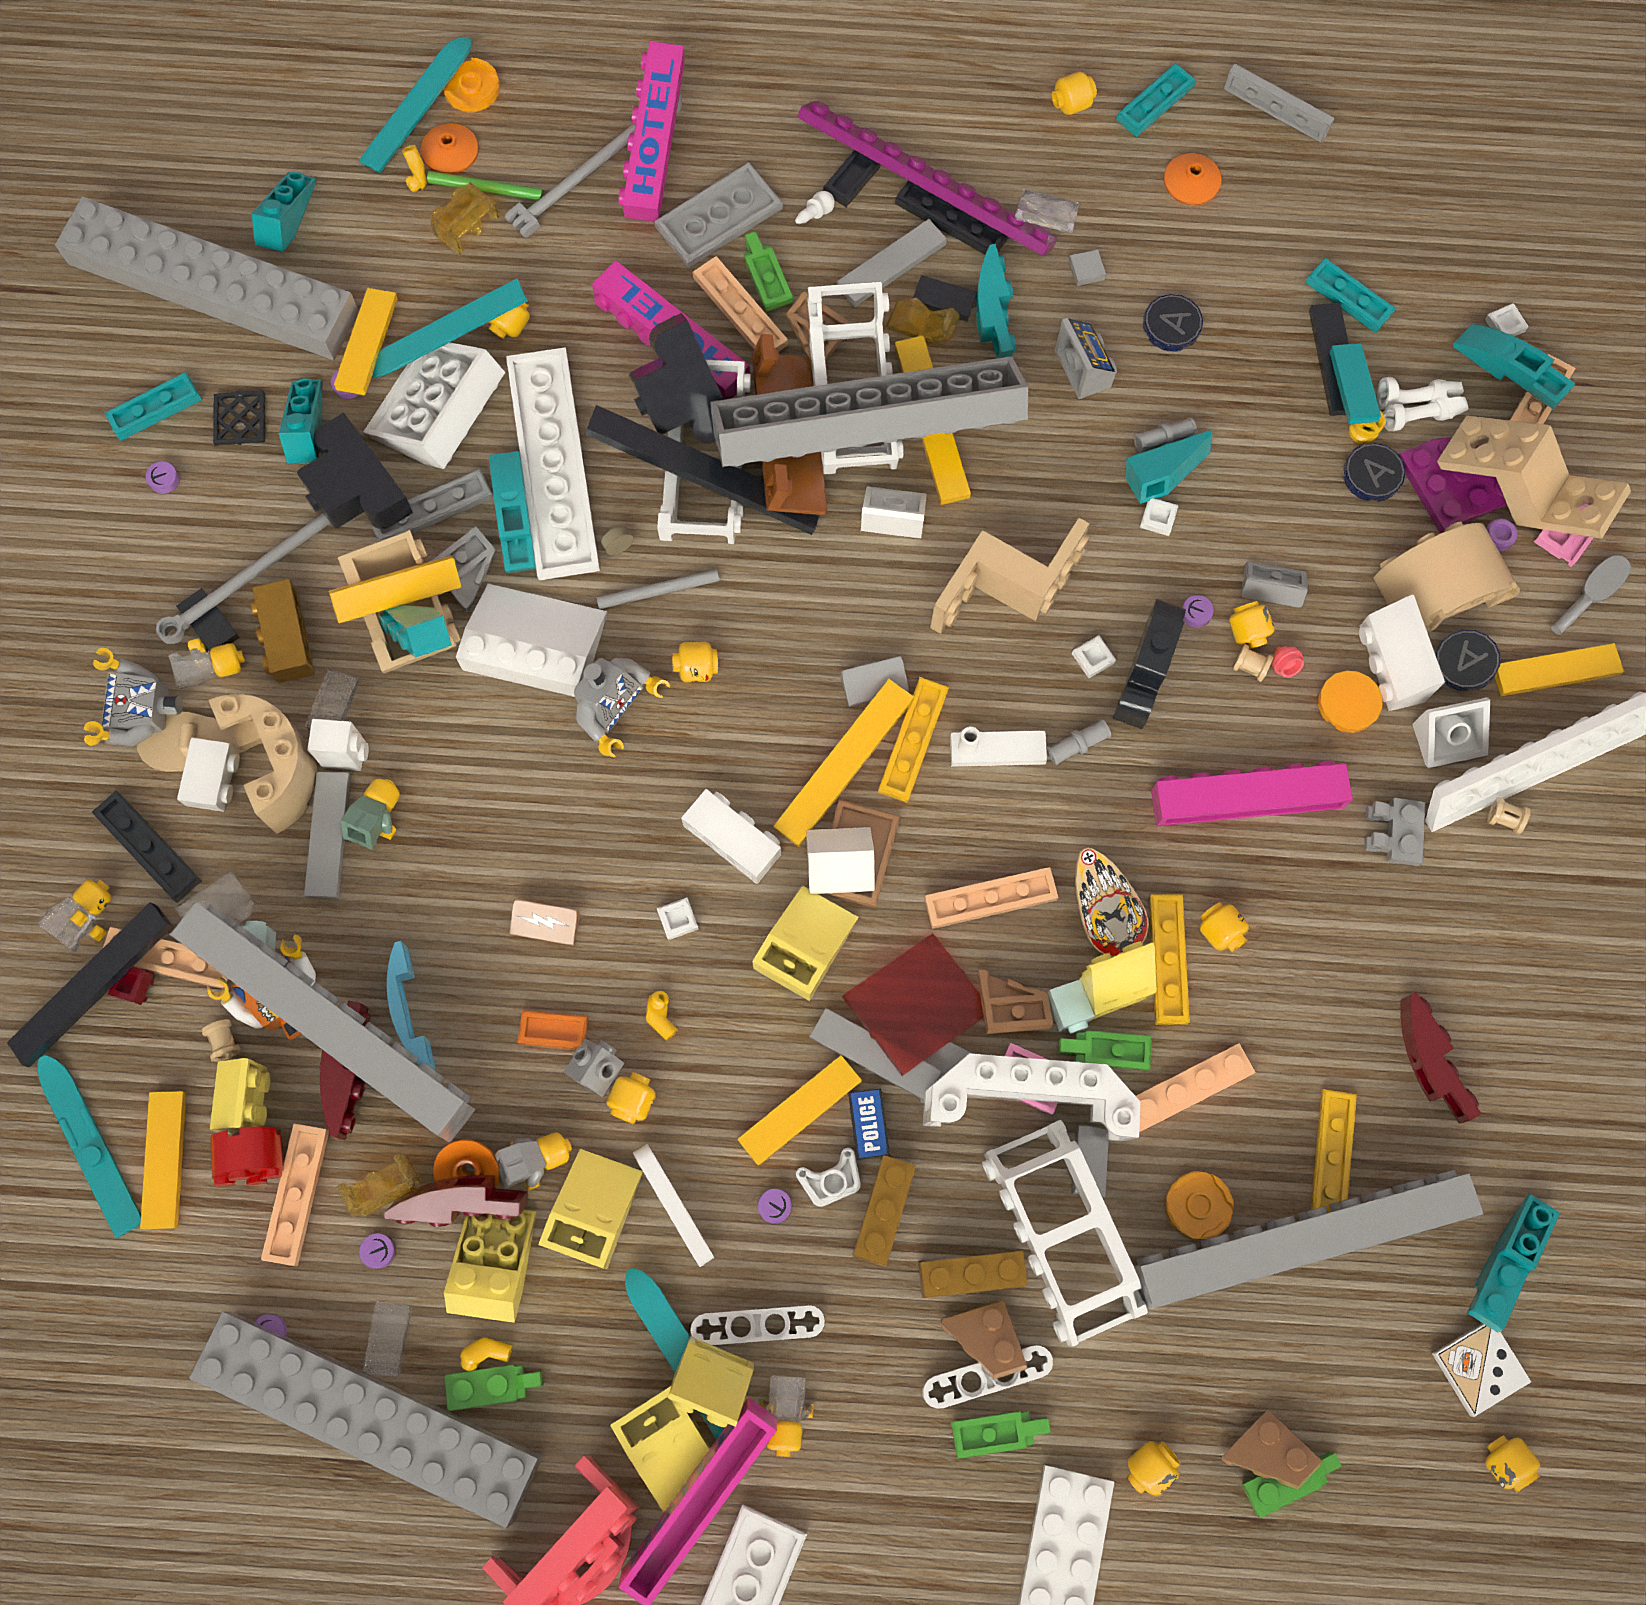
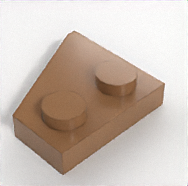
M803 292L786 313V316L811 361L808 294ZM822 304V323L824 325L852 324ZM843 339L826 340L823 342L825 363Z
M986 970L978 971L977 978L986 1034L1052 1028L1053 1020L1048 993L1035 988H1025L1021 983L1010 979L1006 982L990 976L989 971Z
M1004 1300L941 1320L943 1330L947 1334L950 1333L962 1345L963 1350L971 1358L976 1359L993 1379L1027 1369V1363Z
M1269 1410L1222 1456V1461L1227 1465L1232 1466L1234 1464L1254 1471L1253 1474L1266 1479H1276L1281 1484L1297 1490L1322 1465V1460Z

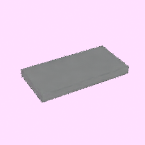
M748 162L654 221L655 228L687 268H690L782 210L783 203Z

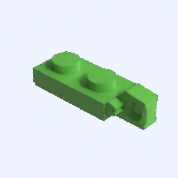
M756 232L745 235V245L748 252L743 253L745 264L765 312L793 303L792 293L773 248H770L769 245L762 247Z
M1098 1031L1077 1032L1076 1039L1061 1038L1058 1041L1057 1054L1075 1056V1062L1107 1064L1110 1068L1149 1071L1151 1066V1036Z
M516 1364L444 1375L448 1411L518 1401L520 1398H526V1388L544 1386L542 1371L524 1374L523 1365L516 1366Z
M1015 1411L951 1421L957 1459L1027 1448L1028 1445L1034 1444V1435L1051 1433L1049 1419L1044 1417L1030 1420L1029 1411Z
M1328 1452L1320 1456L1322 1465L1298 1490L1283 1485L1276 1479H1266L1258 1475L1243 1481L1241 1484L1258 1518L1264 1517L1322 1488V1485L1328 1483L1325 1475L1342 1467L1336 1453Z

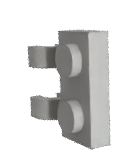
M1400 798L1391 799L1389 804L1378 801L1373 802V807L1368 806L1366 808V820L1388 822V835L1373 832L1371 837L1365 838L1364 850L1386 852L1387 862L1413 866L1421 865L1423 863L1425 802Z

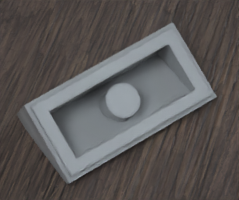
M1246 562L1241 591L1243 598L1298 608L1303 606L1308 591L1307 572Z
M898 656L841 671V681L848 706L851 707L872 701L888 679L909 692L902 657Z
M1078 1125L1075 1127V1142L1085 1158L1102 1198H1105L1109 1140H1106V1134H1108V1130ZM1072 1178L1071 1194L1080 1195Z

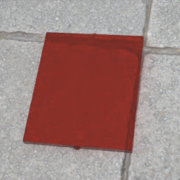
M933 933L842 996L870 1033V1037L880 1046L901 1076L907 1074L984 1018L980 993Z

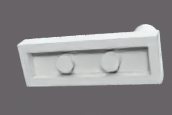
M966 727L962 732L950 734L951 767L1041 765L1047 762L1045 731L979 732L974 727Z

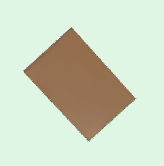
M839 799L831 829L871 827L874 846V891L824 893V895L876 908L900 821L899 815Z

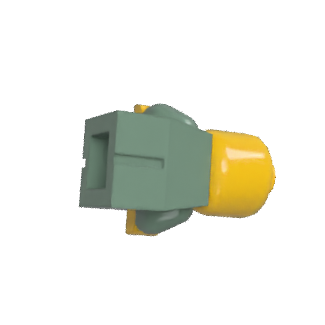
M388 779L373 780L363 796L350 805L341 819L343 839L354 843L358 842L359 845L371 850L376 845L379 835L391 840L396 832V828L392 825L389 812L392 811L400 796L394 782Z

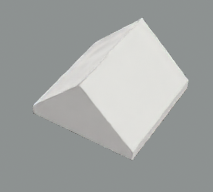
M867 486L862 508L861 531L921 539L927 494Z
M1488 697L1426 710L1412 724L1425 765L1428 768L1488 756L1490 699Z
M871 827L806 830L810 894L874 891V846Z

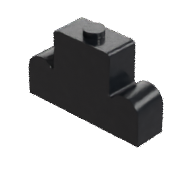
M680 313L657 324L651 330L649 335L650 346L659 358L629 374L639 396L634 401L641 415H648L658 433L665 434L688 423V427L702 443H712L716 440L713 431L710 402L724 399L688 320Z
M345 413L340 414L317 429L314 434V441L322 456L300 468L297 472L309 493L305 498L315 512L320 509L334 528H339L360 514L365 513L370 524L378 529L391 527L413 513L406 496Z
M1159 599L1155 600L1113 719L1143 729L1175 652L1185 622L1183 621L1186 613L1185 608Z

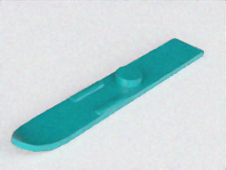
M456 38L439 52L360 157V163L378 173L382 172L465 61L472 48L473 42L470 38Z
M515 279L379 351L371 378L387 375L526 303L528 300L519 280Z
M46 1055L41 1056L38 1059L37 1069L43 1092L115 1238L118 1239L140 1226L141 1213L74 1078L68 1069L57 1059Z
M630 1268L626 1272L625 1278L626 1290L630 1301L673 1371L676 1372L690 1336L653 1279L642 1270ZM700 1412L717 1439L725 1427L711 1423L706 1419L707 1414Z

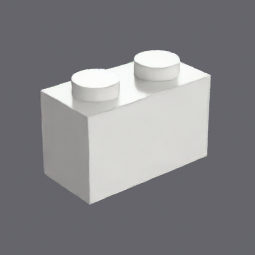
M312 719L307 750L324 769L361 771L363 761L366 762L368 759L369 746L352 722Z
M191 737L177 800L185 806L224 812L226 803H230L233 795V786L230 785L232 774L236 773L239 767L240 757L237 754V750L230 743Z

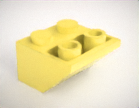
M248 1058L218 1062L210 1130L216 1132L228 1130V1133H237L239 1128L261 1127L265 1125L267 1109L266 1106H263L264 1093L269 1091L271 1081L267 1067Z

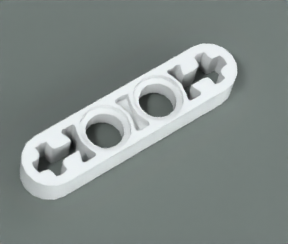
M646 1144L634 1151L633 1154L699 1267L714 1259L711 1250L649 1145Z
M809 1305L705 1313L694 1319L691 1324L692 1337L710 1345L811 1338L817 1336L822 1331L825 1319L820 1309ZM795 1311L794 1319H802L805 1317L806 1311H812L813 1317H819V1324L814 1325L812 1332H807L805 1326H795L797 1334H789L790 1319L787 1313ZM771 1314H779L785 1320V1328L780 1334L774 1335L766 1330L765 1321ZM743 1316L750 1321L751 1330L745 1337H737L731 1331V1323L736 1317ZM727 1317L725 1330L728 1339H720L722 1332L711 1333L710 1340H704L703 1334L697 1333V1327L703 1325L704 1319H709L710 1325H721L719 1318Z
M1038 1345L1022 1348L1025 1361L1032 1359V1352L1036 1351L1038 1356L1045 1357L1046 1362L1041 1364V1371L1037 1372L1035 1367H1028L1023 1370L1026 1374L1025 1377L1020 1378L1019 1371L1013 1373V1377L1009 1381L1000 1382L998 1379H993L982 1368V1365L977 1362L930 1377L923 1385L922 1395L925 1402L931 1407L939 1409L1046 1376L1053 1366L1052 1355L1045 1347ZM969 1371L976 1372L981 1380L980 1387L975 1392H967L961 1385L962 1376ZM955 1375V1386L961 1395L960 1397L954 1398V1391L943 1394L942 1402H938L935 1397H929L928 1392L933 1390L934 1382H938L941 1387L952 1385L948 1377Z

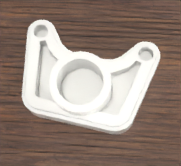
M851 1148L843 1149L839 1163L826 1171L814 1173L805 1167H801L796 1171V1177L813 1204L818 1207L826 1206L854 1194L861 1186L855 1154Z

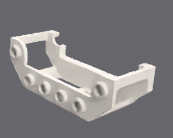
M882 283L808 287L809 342L813 386L827 384L823 343L826 340L873 338L876 342L879 376L892 375L891 362H886L885 352L890 351L889 334H883L882 326L883 314L889 311L888 293H882ZM874 293L873 321L839 325H824L822 323V296ZM902 440L884 443L882 446L836 449L832 452L821 451L823 474H835L836 469L840 467L889 464L890 469H896L899 458H903Z
M706 360L710 371L738 373L737 398L745 397V392L750 393L751 375L745 374L744 362ZM684 424L669 431L668 437L683 443ZM665 470L663 505H661V513H658L657 529L659 539L662 541H672L674 533L721 535L728 538V544H734L736 533L741 532V517L744 516V505L731 500L727 523L680 521L677 519L681 477Z
M969 1053L925 1091L923 1126L940 1127L941 1122L951 1123L959 1120L966 1111L967 1095L1091 1105L1090 1122H1100L1107 1127L1108 1134H1106V1140L1123 1142L1139 1138L1141 1102L1107 1064Z
M1059 1120L1006 1145L987 1151L984 1154L986 1160L982 1162V1165L990 1181L995 1179L998 1184H1002L1003 1190L999 1191L1000 1197L1007 1210L1013 1209L1018 1221L1013 1225L1021 1243L1027 1241L1032 1255L1028 1256V1260L1036 1276L1042 1275L1047 1287L1042 1289L1045 1300L1050 1309L1056 1307L1058 1312L1056 1313L1057 1321L1052 1323L1055 1333L1060 1342L1066 1341L1068 1346L1073 1347L1079 1344V1342L1107 1329L1145 1315L1148 1311L1145 1302L1142 1301L1138 1289L1141 1288L1138 1275L1077 1143L1070 1141L1065 1125ZM1045 1134L1048 1135L1051 1144L1053 1143L1056 1147L1053 1151L1010 1169L1005 1168L997 1155ZM1064 1159L1088 1214L1047 1233L1038 1235L1030 1224L1015 1190L1014 1181L1021 1176ZM1095 1228L1120 1284L1075 1305H1067L1045 1258V1250ZM1123 1296L1126 1314L1076 1336L1073 1327L1074 1318Z

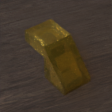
M918 298L896 302L886 327L889 330L912 338L924 336L926 343L950 340L960 315L953 308L931 312Z

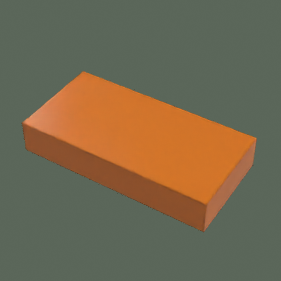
M522 1010L517 1043L521 1045L576 1050L586 1039L589 1018L579 1015Z

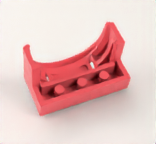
M583 1456L575 1465V1468L591 1483L600 1495L523 1579L501 1558L496 1559L494 1556L482 1567L508 1596L503 1601L505 1605H581L603 1592L621 1570L631 1543L632 1525L637 1520L633 1514L640 1507L602 1469L592 1456ZM585 1561L588 1564L594 1561L592 1566L579 1578L576 1571Z

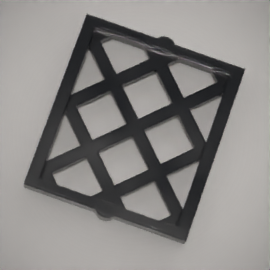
M263 390L214 394L213 443L215 446L265 442V392ZM244 397H257L250 404L243 400ZM235 398L229 406L222 401L223 399ZM240 402L246 408L240 414H237L233 408ZM258 403H259V412L254 409V407H255ZM219 404H220L222 407L225 408V410H224L223 412H221L220 414H219ZM249 411L257 416L250 423L243 419ZM230 412L236 418L228 425L222 419ZM240 421L246 427L238 434L232 428ZM259 421H260V432H259L257 429L254 428V426H255ZM219 423H220L223 427H225V429H223L220 433H219ZM249 430L257 435L256 437L243 438ZM228 432L235 436L234 439H221Z

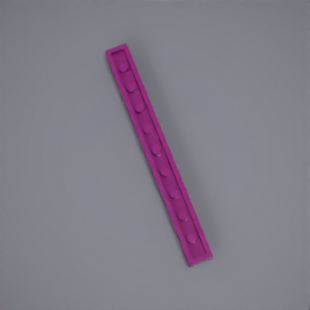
M813 101L801 106L797 118L1036 253L1044 256L1053 249L1057 238L1050 235L1051 232L1047 228L1040 225H1032L1025 221L1026 218L1022 214L1015 211L1009 212L1000 207L1001 204L997 200L990 197L984 198L977 194L972 186L965 183L960 184L952 180L949 173L929 167L924 159L904 153L899 145L881 140L877 137L876 132L856 126L851 118L833 113L826 104L820 101Z

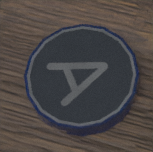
M1168 294L1158 297L1150 303L1143 318V329L1149 336V341L1164 351L1177 352L1189 345H1193L1203 327V317L1199 307L1192 300L1182 295Z
M1379 443L1362 444L1355 448L1346 459L1343 467V478L1352 494L1366 501H1370V499L1378 500L1377 502L1385 501L1394 496L1404 483L1406 473L1403 460L1398 453L1387 445Z
M1460 630L1451 633L1441 641L1435 654L1445 684L1458 691L1484 688L1494 680L1500 667V652L1496 643L1488 635L1477 630Z

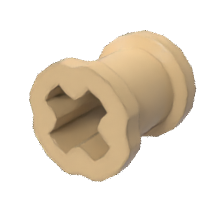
M1244 644L1234 663L1233 670H1243L1256 676L1257 681L1262 682L1272 663L1273 656L1268 655L1265 657L1250 650L1249 646Z
M1497 797L1489 810L1487 823L1492 825L1498 823L1512 828L1516 834H1521L1528 823L1531 810L1525 806L1519 808L1505 803L1503 798Z
M229 1019L213 1022L201 1030L202 1035L208 1038L212 1050L210 1055L212 1062L227 1060L241 1052L240 1046L236 1045L230 1030L232 1022Z

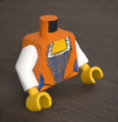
M296 934L293 936L297 944L295 948L287 947L282 939L280 946L281 952L284 954L282 957L288 960L287 964L290 962L314 980L310 985L312 987L315 983L316 973L306 953L300 951L302 945L301 937ZM217 977L218 982L224 986L222 991L213 992L207 985L208 995L215 1000L222 999L221 1004L237 1020L255 1029L264 1027L269 1031H274L282 1027L288 1039H294L302 1035L236 984L231 986L233 992L230 993L228 992L227 982L222 977Z

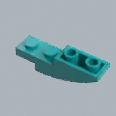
M992 244L986 252L980 271L976 296V323L980 343L992 341L996 358L1011 357L1013 352H1016L1015 337L1013 334H1009L1007 328L1009 326L1007 308L1009 299L1013 298V288L1011 281H1006L1005 279L1006 265L1004 257L998 254L996 244Z
M1471 324L1453 344L1455 349L1500 381L1507 376L1553 410L1575 385L1573 381L1551 367L1555 359L1529 343L1505 332L1482 325Z
M520 452L489 455L495 511L505 572L513 573L535 570L536 563Z
M1532 1194L1526 1196L1498 1239L1474 1286L1477 1292L1467 1313L1497 1333L1504 1330L1529 1272L1535 1270L1560 1215L1559 1211Z

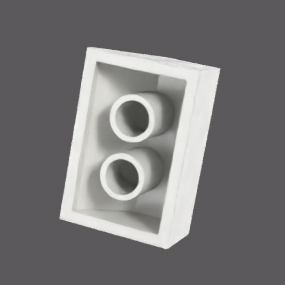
M1414 595L1407 596L1369 614L1362 622L1359 629L1360 640L1363 645L1367 646L1370 655V669L1377 675L1380 684L1379 690L1383 697V702H1386L1389 711L1425 703L1445 683Z

